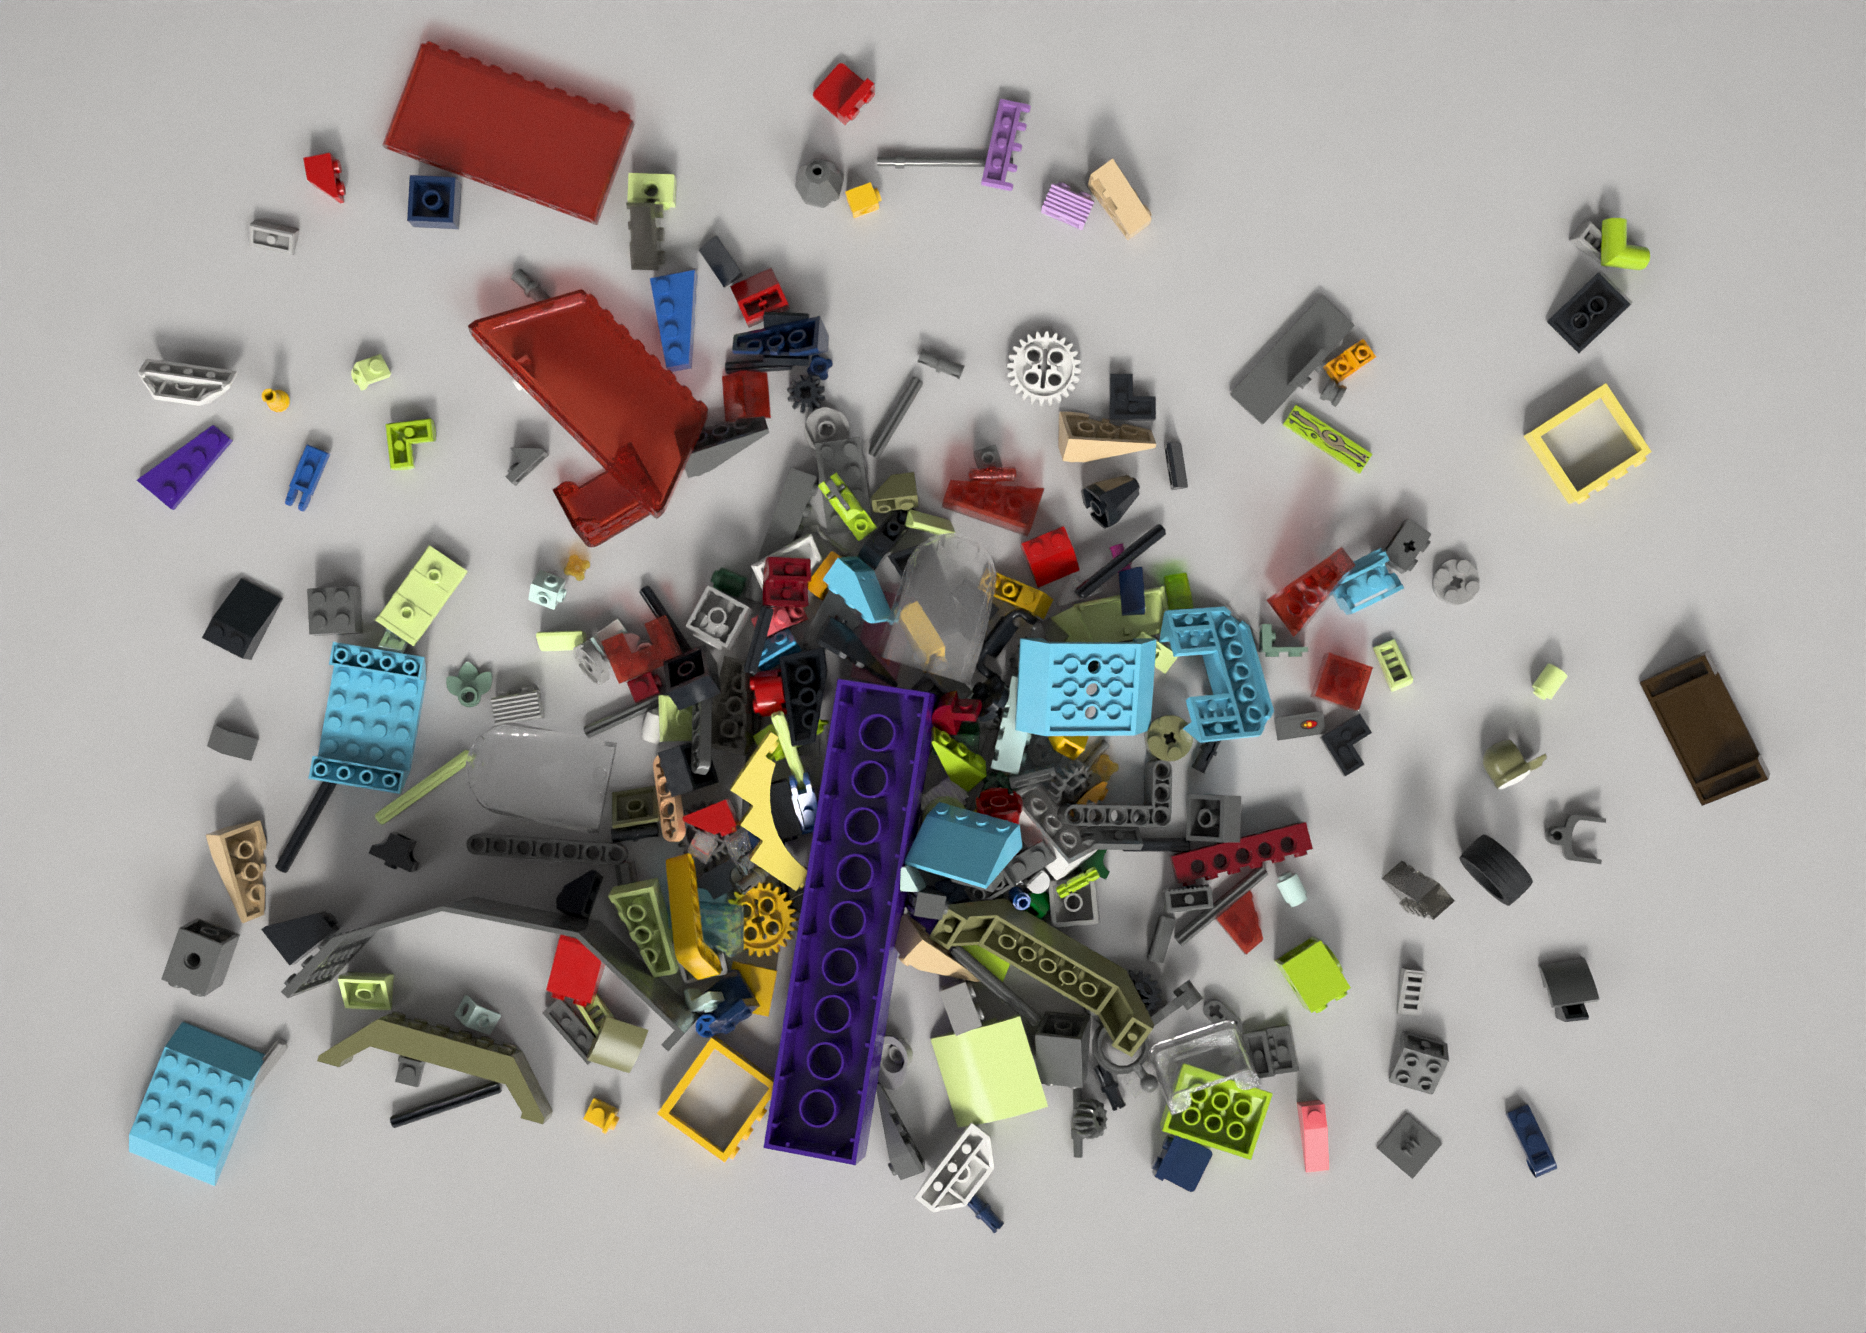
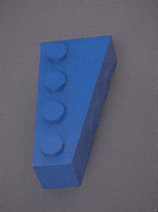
M695 270L650 278L665 364L669 373L692 369L696 287L698 280Z

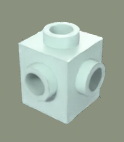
M540 570L531 583L528 600L554 610L559 602L562 603L567 593V590L564 589L566 579Z

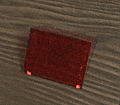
M739 371L722 376L725 422H735L738 419L765 416V419H771L767 373Z

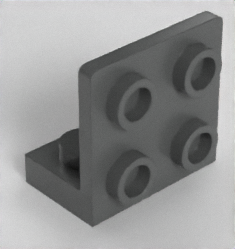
M1403 1030L1400 1036L1401 1053L1389 1076V1082L1432 1095L1449 1062L1448 1044Z

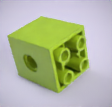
M1313 936L1274 960L1303 1008L1311 1013L1314 1011L1319 1013L1328 1007L1327 1003L1333 999L1336 1001L1342 999L1348 994L1347 990L1351 988L1341 973L1343 968L1332 950L1326 944H1323L1321 940Z

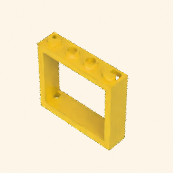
M714 1035L657 1114L725 1163L728 1158L733 1160L740 1150V1147L737 1145L741 1139L747 1140L754 1129L751 1127L755 1120L760 1122L767 1112V1109L764 1107L769 1100L771 1101L774 1078ZM714 1049L769 1087L725 1151L670 1112Z

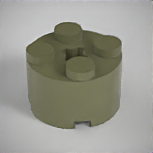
M1165 715L1154 719L1148 731L1144 734L1148 752L1158 760L1177 761L1183 758L1190 751L1193 743V737L1183 729L1188 723L1174 715ZM1172 733L1171 738L1174 739L1173 742L1166 744V739L1163 737L1164 734Z

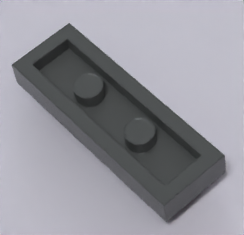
M557 999L542 1014L585 1063L589 1065L591 1061L586 1059L593 1038L597 1037L565 1001Z

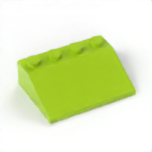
M1183 1064L1166 1103L1160 1127L1164 1132L1251 1160L1273 1093Z

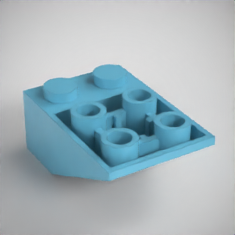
M857 556L837 558L823 578V581L828 584L829 590L835 594H840L845 599L844 602L849 607L857 609L862 613L861 617L868 623L892 621L894 617L874 570Z

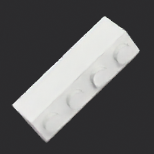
M1041 782L1031 784L1016 792L1023 801V808L1019 819L1021 839L1028 848L1045 839L1057 858L1054 862L1045 866V868L1056 880L1073 872L1098 850L1092 849V846H1084L1082 844V838L1079 833L1082 829L1079 826L1062 824L1058 820L1057 811L1059 806L1048 797L1050 792ZM1067 814L1068 819L1072 820L1069 814Z

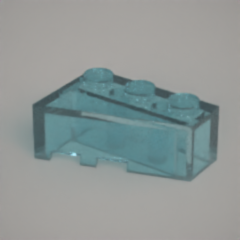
M699 901L703 942L712 949L716 948L725 952V955L731 958L744 951V906ZM668 905V928L672 929L670 905Z

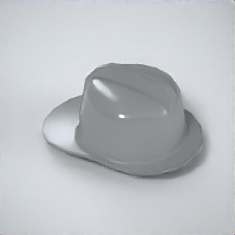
M892 1036L884 1038L878 1081L886 1089L895 1090L904 1084L907 1068L913 1059V1051L907 1043V1038L902 1037L898 1039Z

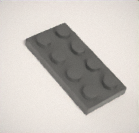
M860 437L814 443L820 483L824 480L827 482L831 479L830 476L837 472L872 520ZM822 492L827 533L834 534L851 531Z

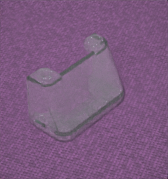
M1230 1020L1153 1045L1149 1051L1158 1085L1171 1115L1183 1112L1189 1108L1191 1104L1190 1093L1234 1079L1237 1087L1243 1090L1260 1086L1257 1072L1236 1023Z

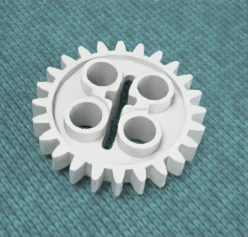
M1048 331L1045 332L1044 337H1041L1040 333L1036 332L1035 339L1028 334L1027 343L1020 339L1019 344L1021 348L1013 347L1016 355H1009V359L1014 363L1007 364V368L1013 371L1009 372L1007 377L1014 378L1010 386H1018L1015 391L1016 394L1024 393L1022 400L1029 396L1031 397L1030 404H1033L1037 399L1040 406H1042L1044 400H1047L1049 406H1051L1052 399L1055 398L1060 403V395L1068 398L1067 389L1070 391L1075 390L1071 382H1079V378L1074 375L1081 373V369L1075 368L1081 361L1074 360L1078 352H1070L1073 344L1065 346V337L1058 341L1057 333L1052 338H1049ZM1047 349L1046 368L1048 370L1045 374V388L1042 389L1040 387L1042 370L1038 368L1042 366L1043 350ZM1034 351L1039 354L1040 359L1035 362L1030 361L1027 354ZM1057 353L1061 355L1062 361L1060 363H1053L1050 356ZM1029 374H1034L1038 378V382L1029 384L1025 377ZM1057 376L1061 383L1058 386H1052L1048 382V378Z

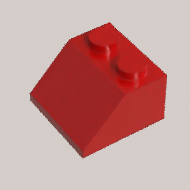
M1064 526L1021 543L1020 547L1038 588L1080 571L1073 546Z
M730 798L682 817L683 821L714 835L720 833L721 836L737 831L735 826L740 825Z

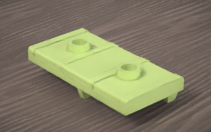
M429 545L400 587L392 595L387 605L376 617L375 621L412 646H415L468 571Z
M1164 586L1144 590L1145 615L1122 616L1120 595L1073 605L1077 606L1094 642L1132 640L1141 629L1149 635L1161 634L1164 612L1168 610Z

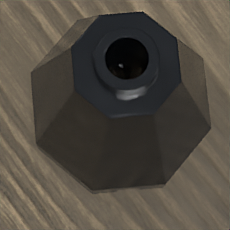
M1129 475L1095 482L1081 490L1083 504L1086 509L1091 507L1093 513L1090 514L1092 519L1102 528L1107 529L1119 522L1139 496L1140 485L1134 477L1131 478Z

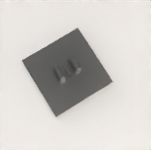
M1406 1113L1377 1149L1413 1179L1442 1143Z

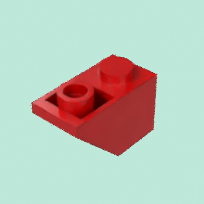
M331 153L304 157L307 180L338 203H344L343 195H346V189L343 181H340L339 173H342V167L339 159H336Z

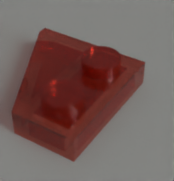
M1248 891L1215 919L1244 955H1247L1263 941L1251 891Z

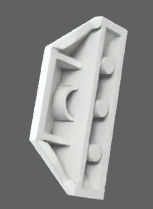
M147 358L138 371L140 378L154 399L200 406L210 404L227 391L238 375L237 371Z
M971 1122L957 1136L933 1167L914 1198L932 1212L966 1206L994 1170L990 1136Z

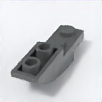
M1045 839L1028 849L1026 848L1017 853L1003 869L1004 879L994 892L970 886L965 887L964 890L972 902L992 900L1014 887L1018 882L1054 862L1057 858Z

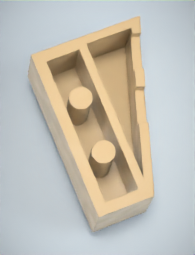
M1113 158L1090 175L1088 189L1127 240H1130L1150 225L1152 220L1150 210L1141 203L1137 193L1130 186Z

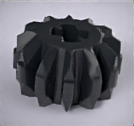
M799 375L800 383H797L796 380L791 381L795 388H787V392L793 394L787 399L788 402H794L792 405L794 410L801 405L800 412L804 414L806 407L809 408L810 413L814 411L813 405L817 408L822 407L817 400L824 401L826 399L824 395L820 394L825 391V387L819 386L821 382L819 379L812 383V375H808L807 381H804L803 376ZM806 390L807 392L810 390L811 397L807 399L805 396V399H803L802 391Z

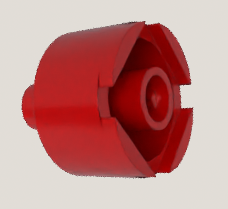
M781 668L759 671L755 676H751L750 686L752 690H755L756 699H753L755 713H760L762 717H769L778 711L787 714Z

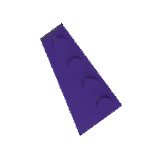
M212 425L136 481L170 509L175 510L233 440L219 428Z

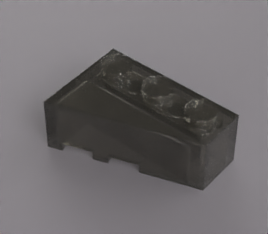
M632 198L626 202L627 209H630L628 230L631 232V242L629 243L631 270H660L662 264H665V251L661 250V241H665V229L661 227V218H664V204H660V198Z

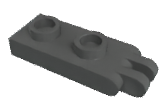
M1089 826L1087 829H1082L1079 832L1082 844L1084 846H1092V849L1141 850L1143 846L1139 827Z

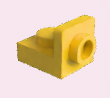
M594 1097L583 1119L603 1129L602 1132L606 1134L609 1129H615L620 1117L616 1116L619 1109Z

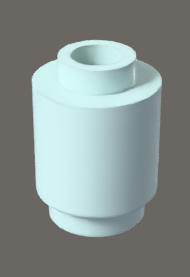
M1288 871L1278 877L1279 881L1276 885L1286 903H1289L1291 907L1297 906L1308 899L1305 895L1307 892L1297 873L1291 874Z

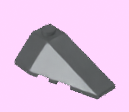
M765 416L738 419L734 424L726 425L723 421L716 422L715 426L710 427L696 424L674 431L680 458L688 478L710 472L770 433Z
M878 1082L876 1092L890 1160L888 1167L893 1176L898 1175L900 1180L918 1175L925 1171V1161L881 1083Z

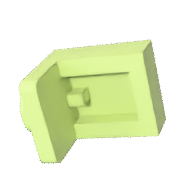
M381 354L356 362L351 370L352 379L361 390H365L369 384L389 378L391 375Z

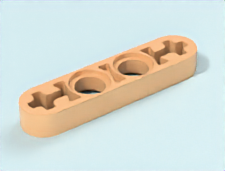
M658 755L654 759L653 770L662 835L667 841L680 842L686 834L685 822L682 819L684 814L681 795L672 797L670 791L668 793L665 792L667 780L660 765ZM673 803L674 811L669 815L668 806Z

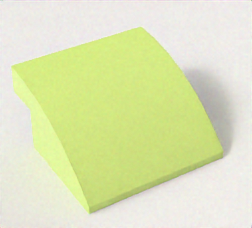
M1020 1014L997 1021V1018L981 1022V1027L958 1036L952 1031L930 1038L958 1127H966L971 1122L974 1125L993 1122L1048 1107Z

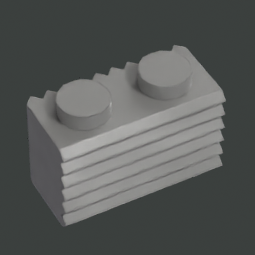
M533 687L519 689L520 693L511 695V691L498 692L497 697L491 698L495 725L500 726L544 718L540 691H534Z

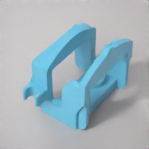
M1381 548L1326 574L1318 580L1322 581L1324 579L1328 581V587L1324 588L1323 591L1331 590L1340 610H1343L1346 615L1353 614L1404 589L1398 576L1395 573L1390 574L1385 563L1390 560L1386 552H1382ZM1386 588L1388 589L1387 592L1373 599H1370L1356 607L1354 606L1355 603H1358Z

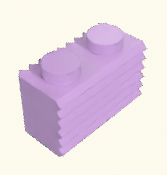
M1052 183L1041 213L1083 230L1094 205V200H1091V196L1085 192L1080 191L1077 194L1071 191V188L1064 183Z

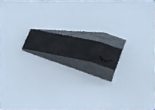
M829 615L815 638L816 642L841 658H848L854 665L861 669H867L872 675L896 688L898 683L846 625L848 621L838 615H835L834 618Z
M823 647L779 657L792 747L815 743L828 671L825 649Z

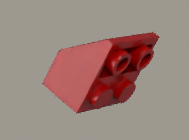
M772 268L730 286L748 328L764 322V312H786L790 310Z

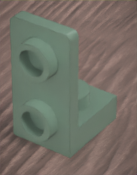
M1272 624L1259 625V653H1265V657H1279V653H1288V657H1302V653L1308 652V647H1272V643H1275V629H1272Z

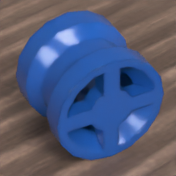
M704 1013L698 1018L695 1027L700 1036L709 1038L715 1035L709 1028V1025L716 1020L713 1013Z

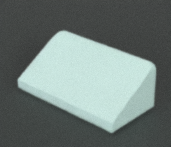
M908 865L901 868V891L919 892L926 887L917 868Z

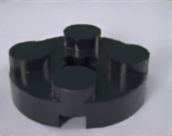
M992 677L983 683L978 682L974 685L972 689L974 694L971 699L981 700L982 705L977 719L981 722L990 721L998 715L995 712L999 707L1003 709L1006 706L1010 689L1000 678Z

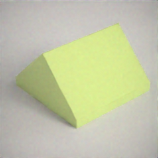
M346 972L339 975L338 981L345 1008L392 1009L394 974Z

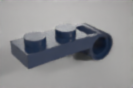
M1524 1105L1506 1113L1525 1153L1527 1165L1533 1176L1537 1178L1556 1170V1161L1529 1105Z

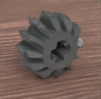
M1094 1099L1077 1102L1076 1108L1073 1109L1074 1117L1072 1118L1074 1119L1073 1128H1076L1077 1135L1086 1139L1103 1136L1104 1130L1107 1129L1106 1121L1108 1120L1104 1104Z

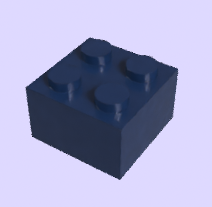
M410 175L407 221L413 227L459 229L462 184L456 177Z

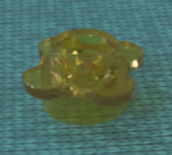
M575 554L571 555L567 566L564 568V573L567 576H574L577 581H582L585 579L584 574L586 570L591 566L590 562L579 559Z
M1103 754L1100 756V760L1092 765L1091 770L1093 773H1097L1102 781L1107 782L1110 780V776L1119 770V766L1117 763H1113L1108 755Z

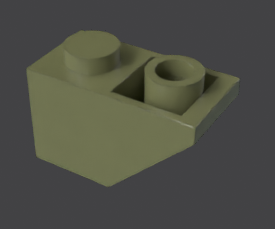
M914 472L891 475L871 496L873 513H887L893 510H910L919 507Z

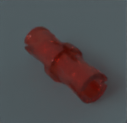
M989 466L988 468H970L968 472L970 483L989 482V484H996V482L1000 481L1013 482L1017 476L1015 467L1000 468Z

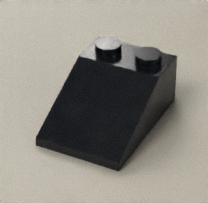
M1600 270L1547 323L1574 350L1580 353L1633 302Z
M241 578L212 617L202 639L242 659L252 660L283 599Z

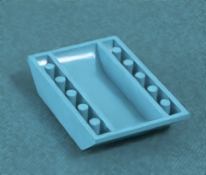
M183 1021L166 1044L129 1133V1152L215 1186L252 1098L250 1095L255 1085L254 1082L264 1063L262 1059L266 1054Z

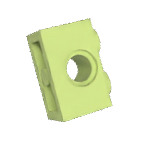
M628 173L627 200L630 206L640 210L647 209V206L656 207L658 210H669L670 207H676L677 180L674 174ZM656 188L658 192L655 196H647L649 189Z

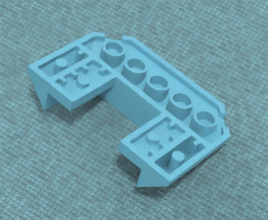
M1225 606L1166 610L1163 616L1159 642H1170L1174 657L1203 656L1213 695L1194 696L1186 700L1191 723L1183 728L1200 743L1259 737L1263 733L1268 719L1274 713L1250 626L1243 620L1239 622L1230 615L1232 612Z

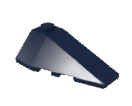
M817 316L734 334L732 352L734 354L785 356L820 354L828 351L829 334L821 317Z

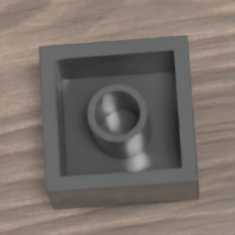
M342 586L307 589L309 635L363 634L361 588Z
M1187 794L1186 840L1240 842L1241 796Z

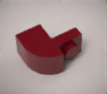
M957 691L944 694L932 715V725L940 731H945L947 734L956 735L962 721H976L982 708L981 700L958 699Z

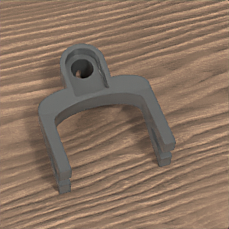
M1571 814L1566 819L1564 827L1551 826L1546 829L1544 835L1546 841L1550 844L1562 845V853L1566 860L1595 864L1602 863L1601 859L1575 856L1572 850V834L1579 820L1606 823V818ZM1556 831L1559 833V838L1557 840H1555L1552 836V834Z

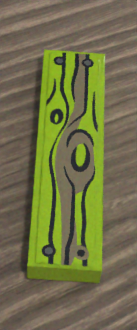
M1297 405L1294 406L1283 423V426L1358 474L1361 473L1372 456V453Z

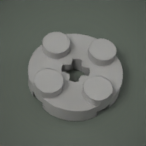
M822 407L816 409L808 416L804 427V435L812 449L815 450L814 443L849 438V423L840 411ZM824 425L833 427L831 435L828 437L826 434L822 435L820 433L823 431L822 426Z
M1452 559L1438 566L1432 579V588L1435 595L1441 601L1451 605H1461L1469 602L1478 593L1480 588L1479 575L1467 560ZM1453 576L1461 579L1458 589L1456 586L1450 585V582L1453 581Z
M592 641L581 642L573 648V655L575 659L577 657L580 658L582 663L579 664V667L588 679L593 683L599 681V685L610 679L608 669L611 667V664L605 656H600Z

